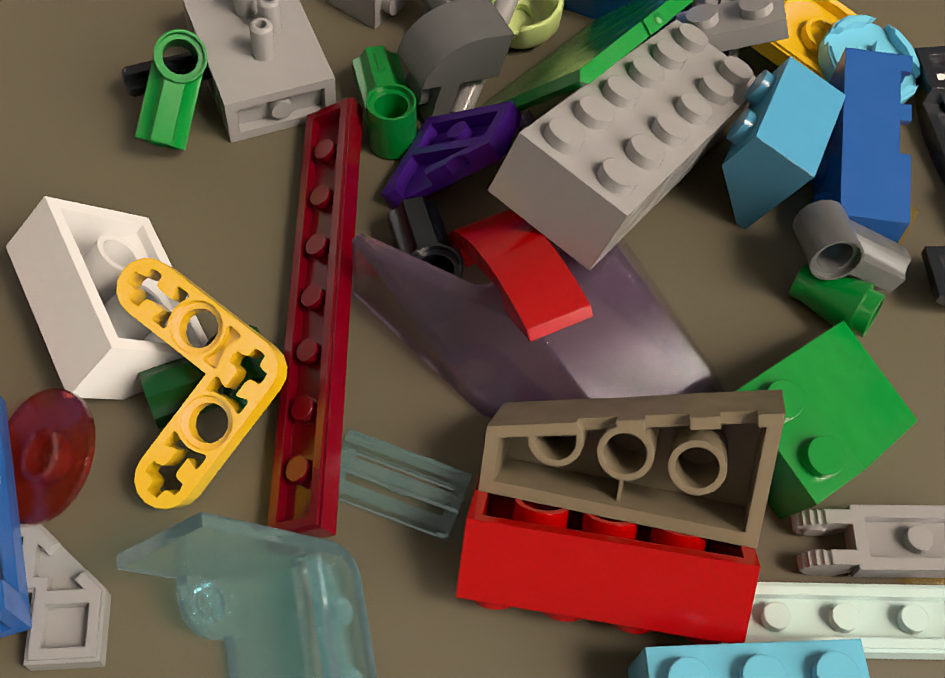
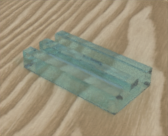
M349 429L344 440L345 446L341 452L338 500L448 541L470 486L472 474ZM358 455L364 457L366 459L375 461L377 463L383 464L385 466L391 467L393 469L399 470L401 472L407 473L409 475L415 476L417 478L423 479L433 484L452 490V493L434 487L432 485L426 484L424 482L418 481L416 479L407 477L405 475L399 474L397 472L391 471L389 469L383 468L381 466L375 465L373 463L367 462L365 460L359 459L356 456ZM348 473L385 486L386 489L404 496H411L441 507L445 511L443 516H439L346 481Z

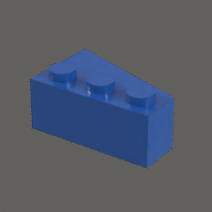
M846 47L829 81V84L845 94L846 97L815 177L808 181L814 187L812 203L819 200L837 201L845 208L850 220L898 242L910 224L911 155L900 154V124L908 125L912 121V105L901 103V84L905 76H909L912 73L913 56Z

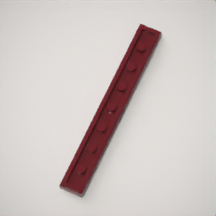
M352 96L308 114L306 117L284 346L287 377L280 390L266 540L280 547L336 535L363 107Z

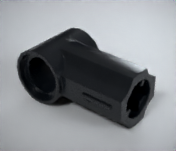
M422 196L404 199L398 207L388 212L387 222L408 287V306L412 313L420 320L430 323L444 322L451 319L458 312L461 305L464 271L463 259L450 244L437 203L428 202Z

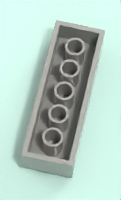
M676 19L616 62L593 82L580 88L519 132L487 191L590 271L729 132L734 122L749 105V102L744 97L756 77L753 76L752 69L744 61L734 56H726L711 45L706 34L698 27L682 23Z

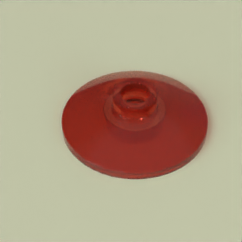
M50 388L35 393L17 408L8 421L21 524H44L63 513L80 493L92 466L96 442L92 413L80 396L61 388Z

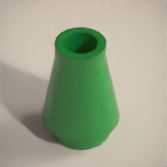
M807 265L801 268L789 292L790 297L802 302L833 327L844 320L851 331L862 338L872 326L886 297L885 294L873 289L875 283L846 276L835 280L818 279L811 273Z

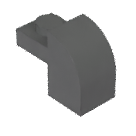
M456 0L440 5L417 20L402 38L397 52L410 70L405 80L407 87L416 97V109L424 121L428 117L450 113L461 83L499 76L514 33L490 0Z

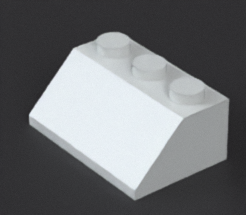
M44 196L6 245V249L67 397L124 400L141 393L144 390L139 372L184 357L129 314L119 303L116 293L117 280L122 270L135 260L154 258L172 267L152 224L147 217ZM149 278L143 281L141 288L147 294L146 299L165 306L171 312L180 304V302L169 298L159 290L157 286L158 281ZM194 315L187 325L186 334L188 341L193 347L202 348L205 347L208 339L196 315Z

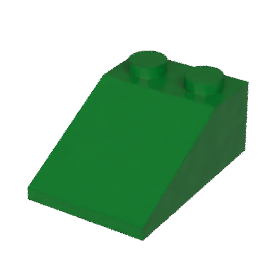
M844 320L736 390H783L786 414L767 500L779 520L818 505L863 472L918 421Z

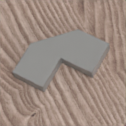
M21 524L20 531L29 600H31L30 613L32 629L27 631L23 665L30 671L105 667L111 605L110 593L42 524Z

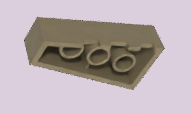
M783 390L503 403L487 425L478 491L757 549L786 414Z

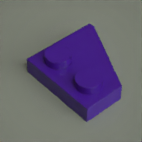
M512 101L428 117L382 191L381 196L394 210L404 199L420 196L424 198L501 160L509 150L511 140L524 119L515 104Z

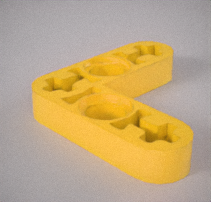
M141 258L126 266L117 280L116 293L119 303L129 314L205 373V376L141 458L135 470V487L138 495L146 504L160 509L181 508L190 505L201 495L281 390L287 377V364L284 355L275 345L178 270L154 258ZM147 278L158 281L157 286L159 290L169 298L180 302V304L171 312L165 306L146 299L147 294L141 288L143 281ZM202 311H210L217 319L218 333L208 346L195 348L188 341L186 334L187 325L195 314ZM262 354L265 355L260 364L262 370L267 373L265 379L261 383L248 380L236 394V396L248 400L244 409L235 399L218 393V389L222 384L224 387L236 390L247 373L240 365L243 358L249 356L258 359ZM217 404L227 414L228 429L221 439L208 443L198 435L196 419L200 411L206 406ZM180 439L187 448L206 456L203 463L200 459H186L176 474L177 479L183 484L180 490L161 491L160 488L165 481L163 475L159 473L161 466L178 465L189 451L177 446Z

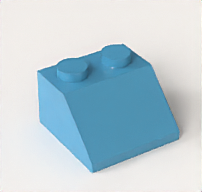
M791 56L773 73L764 70L753 81L744 97L750 104L747 110L737 118L727 134V139L732 144L722 164L736 224L744 229H747L815 177L846 97L841 91Z

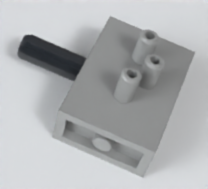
M182 0L187 29L200 38L208 53L207 65L203 72L202 81L207 80L231 143L306 124L308 114L336 103L334 74L300 0ZM190 52L162 58L165 66L175 74L184 75L195 69V59ZM152 60L126 66L122 69L121 75L126 91L130 96L144 95Z

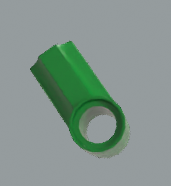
M174 29L165 32L158 38L153 50L152 63L134 136L135 139L168 149L185 151L203 72L207 65L208 54L204 43L192 32ZM175 46L189 50L195 59V69L184 75L171 72L165 66L162 59L164 52Z
M384 45L366 47L358 58L352 60V71L367 124L368 146L379 157L400 159L404 157L417 135L416 97L407 87L398 54L386 50Z

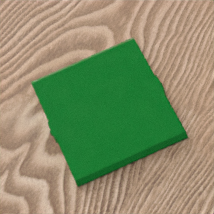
M635 0L592 21L481 107L512 101L519 112L590 84L694 0Z

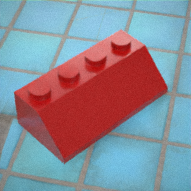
M479 473L466 517L456 591L457 598L473 600L477 605L492 610L516 607L539 611L551 619L563 622L577 621L581 618L610 623L622 631L633 634L657 631L681 635L699 645L745 643L761 568L754 548L478 491Z

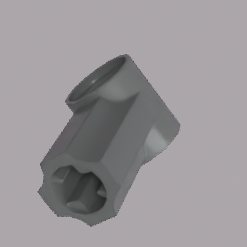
M819 200L808 204L795 216L792 225L794 233L811 273L818 279L835 280L846 276L875 283L874 290H885L889 293L905 281L906 269L911 262V257L905 246L850 220L845 208L839 202Z

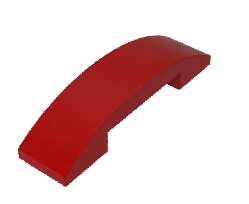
M505 210L447 233L452 248L463 259V265L468 267L476 264L497 287L502 296L506 315L530 342L593 317L588 299L561 256L541 232L514 211Z

